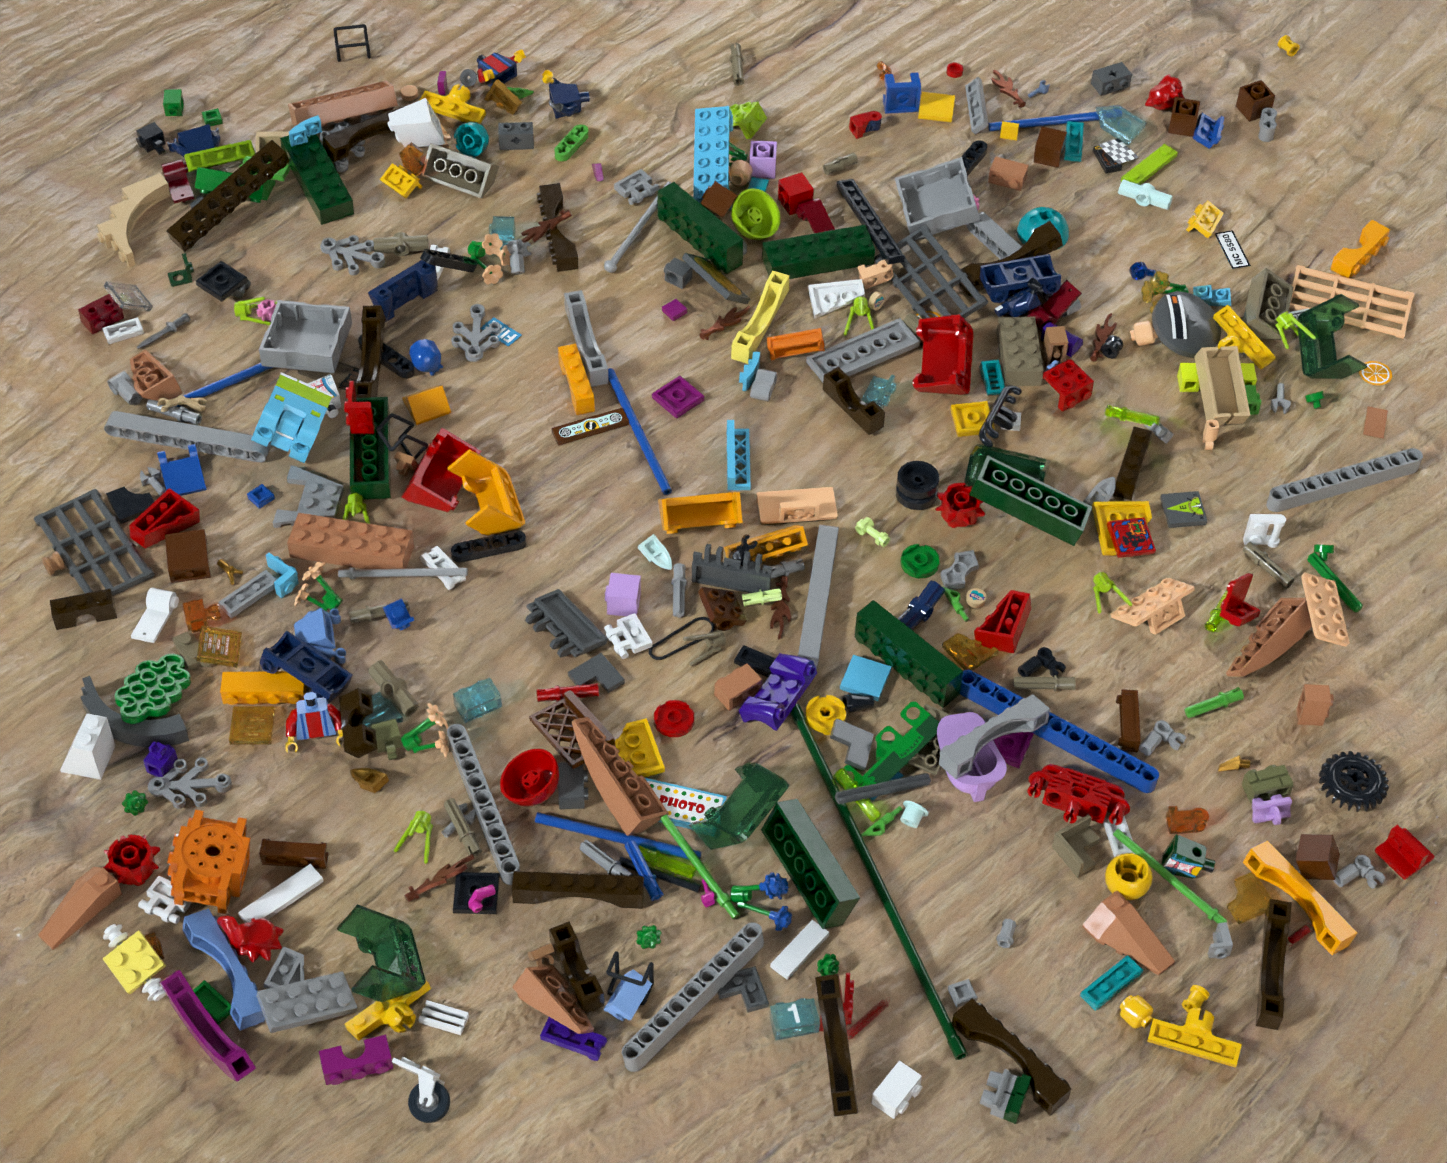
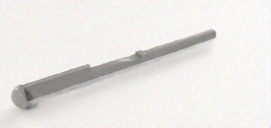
M658 195L612 259L605 261L604 269L607 272L613 273L617 270L616 264L657 209Z

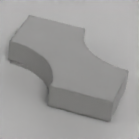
M974 550L954 554L955 561L953 565L941 571L940 576L944 587L951 590L965 588L966 576L979 568Z

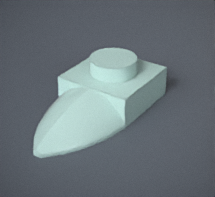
M654 534L638 546V549L649 562L652 561L664 569H672V561L667 549Z

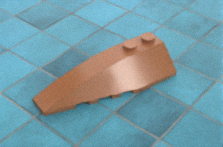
M1306 597L1280 598L1258 622L1256 633H1251L1248 638L1249 644L1242 647L1240 650L1242 655L1235 658L1226 672L1227 676L1242 677L1273 662L1289 650L1297 641L1301 640L1307 630L1312 627Z
M589 717L572 721L575 736L589 773L610 812L614 815L627 836L643 832L659 822L662 816L669 814L647 780L642 775L639 777L632 770L634 766L629 761L625 762L618 755L620 751L614 745L605 741L606 736Z

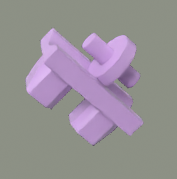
M1281 794L1273 795L1271 800L1267 801L1261 798H1254L1252 800L1253 822L1260 823L1272 820L1274 825H1280L1281 819L1291 817V798H1283Z

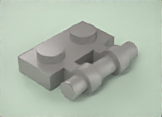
M642 169L614 184V189L624 198L632 196L628 199L630 205L642 202L647 196H653L656 191L660 190L658 184L650 185L652 184V178Z

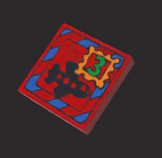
M1145 518L1108 521L1107 528L1118 558L1155 553L1156 549Z

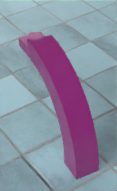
M180 970L175 971L159 982L170 999L169 1002L187 1029L207 1055L228 1077L238 1082L256 1069L245 1049L237 1046L216 1024Z

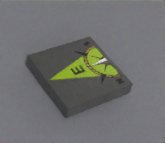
M1199 491L1161 494L1160 500L1168 528L1207 525V517Z

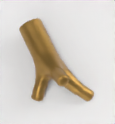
M223 559L218 560L217 565L227 573L230 585H234L233 575L235 573L243 574V571L234 568V566L229 565Z

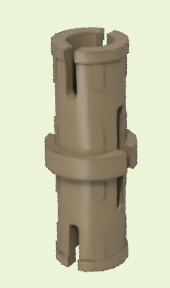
M854 152L844 157H837L834 161L824 164L823 170L826 175L838 170L842 171L845 167L857 163L858 158Z

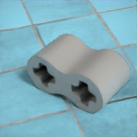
M1264 108L1261 113L1258 137L1264 142H1270L1274 138L1277 126L1275 122L1277 111L1273 108Z
M759 368L755 381L752 384L750 398L769 402L777 381V372Z

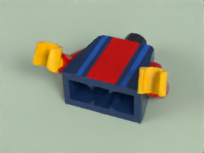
M523 50L516 51L512 57L502 56L499 53H493L488 57L482 54L478 56L477 76L479 82L482 84L486 83L491 88L497 79L505 84L516 77V64L526 58Z

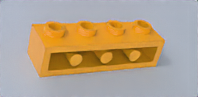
M793 525L747 540L748 545L753 541L758 542L754 549L748 551L751 555L750 559L754 562L757 554H762L763 562L765 558L771 556L772 558L780 557L784 552H796L801 550V547L808 545L804 527L800 525ZM741 542L724 547L727 558H729L732 550L741 545Z

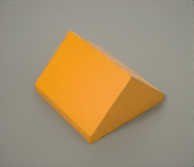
M437 385L402 397L416 425L451 413L443 385Z

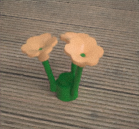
M496 233L492 235L486 234L483 242L473 240L468 246L470 258L475 260L485 270L482 277L487 285L498 283L499 278L503 276L500 265H489L487 267L478 258L484 257L485 254H496L500 257L502 266L510 265L511 254L507 249V245L502 247V240L499 239V235Z

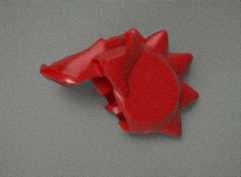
M1170 74L1164 76L1159 84L1150 90L1145 106L1153 107L1157 110L1172 107L1175 97L1184 98L1181 81L1176 77H1171Z
M232 916L218 917L217 923L227 934L237 954L240 956L248 955L252 963L259 956L270 961L271 950L282 949L279 937L284 932V929L274 926L271 921L265 918L256 920L253 918L251 922L239 925Z

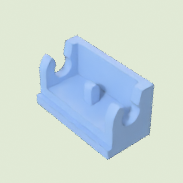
M634 969L623 975L639 981L643 979V976ZM621 980L603 1010L622 1022L625 1018L631 1020L652 983L647 980L645 985L639 986Z

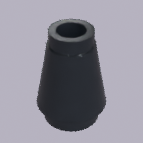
M849 692L847 695H843L842 698L845 710L849 711V713L873 708L874 706L872 695Z

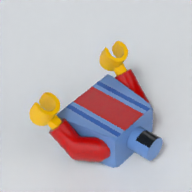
M314 692L306 693L304 700L296 703V709H293L286 719V737H288V741L285 743L286 752L288 753V746L290 744L295 745V753L297 752L298 745L294 741V737L297 740L336 735V731L339 734L336 742L341 746L340 737H343V732L341 729L340 711L334 705L328 704L326 698H317Z

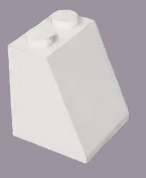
M426 98L388 114L390 120L388 126L391 131L395 132L397 141L399 143L402 142L405 148L429 146L430 143L436 145L445 144L440 120Z
M86 714L60 769L61 772L101 780L116 746L107 717Z

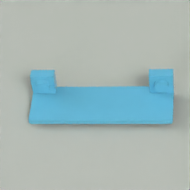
M729 106L695 109L693 198L700 204L704 199L702 196L709 185L712 186L714 181L730 190L729 132L733 131V114Z

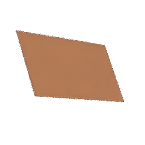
M1368 406L1363 435L1384 439L1388 410Z

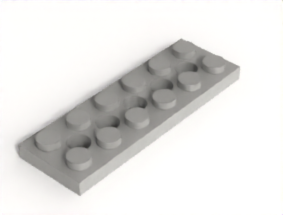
M899 318L825 349V351L807 357L806 363L823 382L824 374L837 367L846 375L851 376L919 347L920 341ZM844 357L852 358V359H851V360H845Z

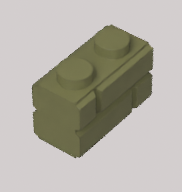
M1270 765L1264 770L1257 771L1253 769L1248 771L1244 775L1242 787L1252 804L1254 798H1261L1265 801L1277 794L1282 796L1290 795L1293 781L1290 775H1288L1285 765Z

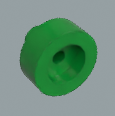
M1323 391L1305 396L1306 403L1312 402L1314 409L1321 407L1320 399L1325 398Z
M1314 544V552L1320 553L1319 557L1323 561H1327L1328 554H1334V545Z

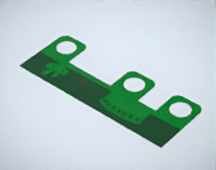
M910 702L901 711L900 715L912 728L902 736L893 727L886 726L876 735L875 740L888 752L863 776L852 766L846 765L835 775V781L845 790L889 781L937 734L939 721L917 702ZM911 707H916L919 709L920 715L916 719H909L906 715L907 710ZM892 732L895 736L894 741L890 744H885L881 739L883 733ZM851 771L854 774V780L851 783L842 782L841 775L843 772ZM871 798L857 801L864 806Z

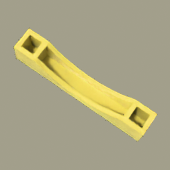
M772 271L752 318L745 328L738 331L732 342L731 359L748 364L749 359L753 356V351L755 352L789 291V275Z

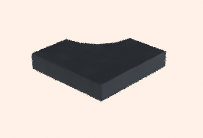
M121 487L106 493L121 524L138 518L154 503L150 492L135 494L128 491L125 487Z

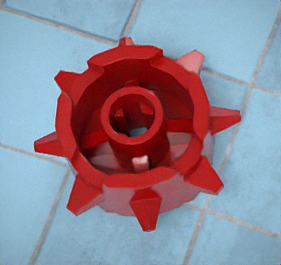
M966 483L951 484L945 492H938L936 494L942 502L935 510L941 511V516L949 527H966L975 524L978 517L985 516V512L980 508V504L983 501L969 495L972 486L968 487Z
M130 834L128 838L124 835L120 836V841L118 839L115 840L109 847V850H104V853L108 855L109 862L103 868L107 872L113 873L118 884L143 885L153 874L154 869H159V866L155 864L154 856L160 851V847L150 846L146 840V835L141 837L140 835Z

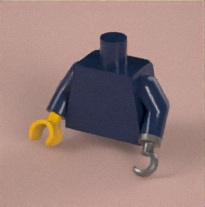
M545 70L542 74L543 82L546 84L550 82L549 105L553 108L555 119L565 116L571 117L576 113H580L581 103L590 101L589 92H579L576 84L561 83L556 78H552L553 73L550 70Z

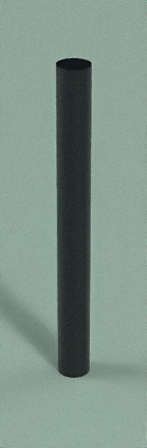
M620 857L619 862L621 866L637 871L632 860ZM649 867L652 875L655 874L657 879L697 893L700 891L701 885Z

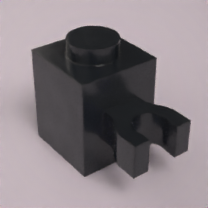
M155 122L136 130L138 136L136 141L140 148L143 147L147 153L154 149L159 155L165 153V149L162 147L166 144L164 134Z

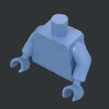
M323 608L309 611L302 619L295 622L294 636L327 658L335 657L337 663H345V649L338 648L336 651H333L336 646L332 624H339L341 622V616L337 609L333 608L329 613Z

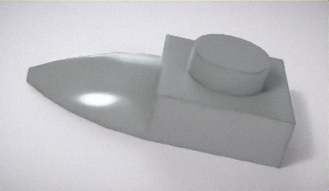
M1115 477L1106 478L1099 482L1083 502L1092 506L1093 502H1108L1115 490Z

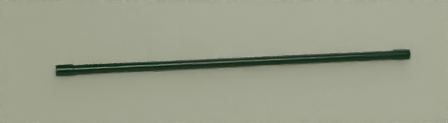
M796 704L790 712L792 719L807 745L947 1038V1043L955 1059L961 1060L968 1053L950 1021L846 803L838 804L836 802L835 795L840 790L806 722V717L800 705Z

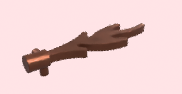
M993 70V74L1000 80L992 77L991 81L1000 88L1001 93L1016 100L1013 102V105L1018 104V107L1023 108L1026 103L1018 96V89L1013 91L1012 79L1008 77V81H1005L998 71Z
M562 210L559 212L561 215L556 218L539 221L538 224L540 226L527 229L521 233L522 236H526L522 239V242L525 243L531 239L536 242L547 232L549 227L553 230L562 220L571 217L572 213L570 210Z
M748 305L735 313L737 307H734L725 315L724 319L719 316L711 328L701 329L700 338L702 340H709V336L712 333L723 331L725 326L740 323L741 316L750 310V306Z
M1112 313L1106 317L1104 329H1101L1100 324H1097L1096 337L1098 341L1096 339L1093 340L1095 350L1090 357V360L1096 362L1098 357H1103V354L1099 353L1101 346L1116 328V322L1111 327L1108 326Z
M786 576L780 578V583L776 582V586L781 587L782 599L775 601L771 606V610L777 609L771 618L770 629H773L774 624L779 622L780 631L778 639H781L784 630L783 617H786L788 622L791 621L790 609L783 601L790 602L786 592L788 587V577Z
M471 854L461 859L452 867L450 864L445 865L435 874L432 881L427 878L415 890L413 886H410V892L404 895L406 900L410 902L415 898L418 899L419 894L447 883L446 879L468 869L466 863L475 859L474 855Z

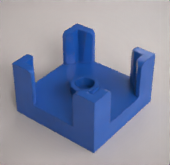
M918 72L910 73L911 82L895 83L893 74H885L886 95L883 94L885 114L919 112L921 82Z

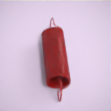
M1305 924L1287 939L1291 944H1295L1310 933V928Z

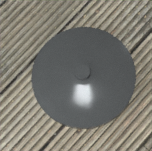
M1176 291L1164 295L1156 303L1152 312L1153 327L1159 339L1170 350L1181 356L1194 358L1201 348L1216 347L1221 337V326L1213 319L1215 312L1204 300L1187 292ZM1166 295L1181 296L1186 320L1187 339H1173L1170 308Z

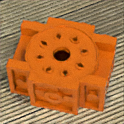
M195 810L193 818L189 817L187 826H181L179 834L175 833L173 840L174 852L170 851L167 864H169L168 876L171 877L172 885L171 896H174V904L183 905L184 901L217 906L218 913L226 914L231 896L240 898L250 863L251 838L246 837V818L238 817L237 823L204 818V811Z

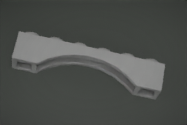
M580 290L564 293L565 311L590 386L608 384V366L604 355L596 343L583 292Z
M1033 694L1026 699H1021L1016 705L1006 708L1003 713L990 718L985 724L975 727L972 732L959 737L954 743L944 746L940 751L939 765L954 779H958L971 771L973 761L983 746L991 740L1006 734L1034 732L1048 723L1050 708Z

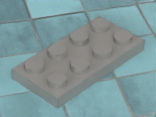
M343 971L257 991L256 996L270 1033L356 1013L358 1008Z

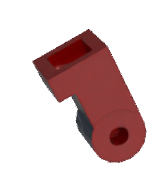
M870 111L851 116L849 129L856 139L862 138L863 133L878 131L881 128L882 115L880 112Z

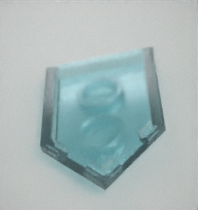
M1120 105L1096 107L1100 128L1119 138L1127 145L1131 144L1148 123Z

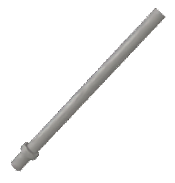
M351 567L348 570H338L339 578L350 577V579H355L356 577L468 575V568L355 569V567Z

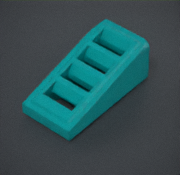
M981 361L979 369L987 396L1000 395L1005 387L1000 361ZM992 387H999V388H1000V389L991 390Z

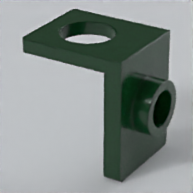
M186 253L182 254L185 269L167 273L171 287L193 282L191 273L194 272L192 262H188ZM177 275L183 276V279L180 281L173 280Z

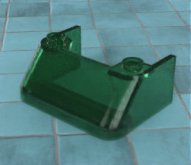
M1339 294L1299 315L1297 320L1316 337L1313 340L1297 326L1302 371L1305 376L1312 379H1343L1367 368V364L1351 355L1338 360L1336 356L1334 332L1343 327L1345 322L1344 314L1359 307L1357 302L1343 294Z
M748 762L745 765L735 768V771L740 775L742 781L721 806L709 808L704 813L705 817L703 820L692 822L689 826L711 850L740 844L751 836L789 787L788 782L783 777L756 762Z
M357 904L337 927V930L356 937L358 948L363 953L372 954L376 966L372 965L351 988L352 992L375 1001L385 1002L420 990L426 980L411 927L404 921Z

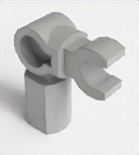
M520 239L508 242L507 249L511 254V274L525 273L523 256L531 255V252L527 250V246H531L529 242L524 243Z
M1146 414L1142 418L1141 423L1164 443L1167 444L1174 436L1171 431L1150 414Z
M1160 720L1156 722L1153 730L1140 744L1139 750L1146 756H1150L1162 740L1169 742L1174 750H1178L1181 744L1177 741L1184 743L1186 737L1181 733H1175L1166 721Z
M1358 855L1353 864H1348L1336 872V877L1333 881L1339 887H1343L1361 875L1367 879L1368 885L1374 889L1377 885L1374 879H1377L1382 884L1385 876L1381 872L1374 870L1369 857Z

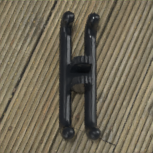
M1013 385L1004 387L995 400L979 431L980 441L986 447L991 448L994 444L987 438L986 434L994 439L999 437V433L992 428L993 423L1007 430L1013 428V422L1017 420V415L1002 405L1004 402L1010 404L1016 402V398L1008 394L1020 395L1022 390L1019 387Z

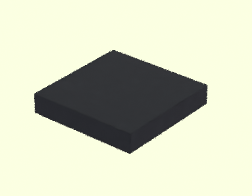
M220 261L198 278L196 285L223 302L246 284L248 279L242 273Z
M461 872L457 874L453 913L497 914L500 873ZM488 885H493L496 893L495 895L483 898L481 902L483 905L482 910L474 913L472 909H469L468 901L474 891Z

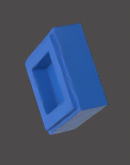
M263 484L247 493L248 499L259 509L275 499L274 494Z

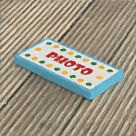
M645 778L669 813L668 816L675 826L714 835L717 834L727 796Z

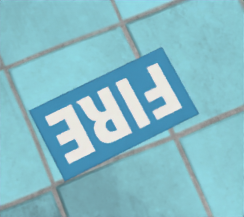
M494 317L480 328L484 330L492 322H498L501 327L500 333L490 335L498 336L499 341L507 346H510L522 336Z

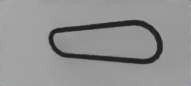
M698 617L691 620L684 626L680 627L679 629L672 632L665 638L653 644L652 647L649 649L650 657L655 660H662L703 640H694L662 657H655L652 654V649L654 647L669 639L670 637L680 632L684 628L688 627L695 621H708L712 626V629L709 633L714 632V623L706 617Z

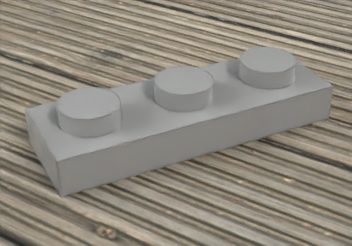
M265 570L219 601V607L232 619L274 590V582L277 579Z

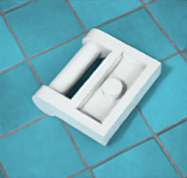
M1250 514L1243 537L1244 545L1252 542L1254 545H1268L1271 548L1278 547L1281 528L1286 522L1285 516L1281 514ZM1269 524H1274L1272 534L1266 535Z

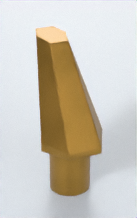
M1239 755L1220 764L1218 772L1238 771L1239 767L1250 768V760L1240 759Z

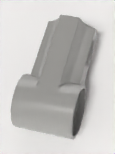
M125 371L107 381L111 391L115 395L119 394L129 405L135 406L143 398L135 391L134 384Z

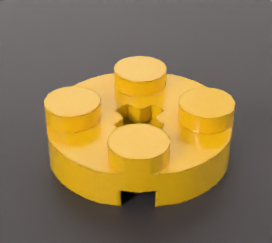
M826 695V697L821 698L816 696L806 706V722L813 730L824 735H831L836 718L844 722L846 721L845 705L839 698L832 695ZM827 711L830 712L829 716L827 717L822 716L821 713H826Z

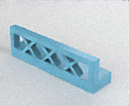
M727 420V490H751L749 429H735L734 420ZM735 435H745V438L740 442L735 438ZM739 448L745 451L741 456L735 453ZM740 462L746 466L741 471L735 467ZM742 477L746 480L747 484H735V481Z

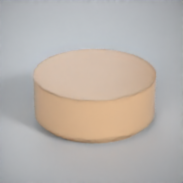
M406 85L401 89V97L406 101L415 100L418 97V89L413 85Z

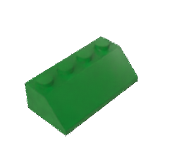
M197 167L195 188L201 189L200 193L209 194L232 173ZM267 180L258 191H255L248 197L250 201L261 203V200L267 201L276 180Z

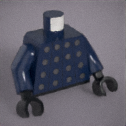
M1031 278L1028 281V287L1009 290L1008 298L994 309L996 315L1002 317L1009 314L1012 317H1019L1041 305L1036 294L1041 288L1038 280Z

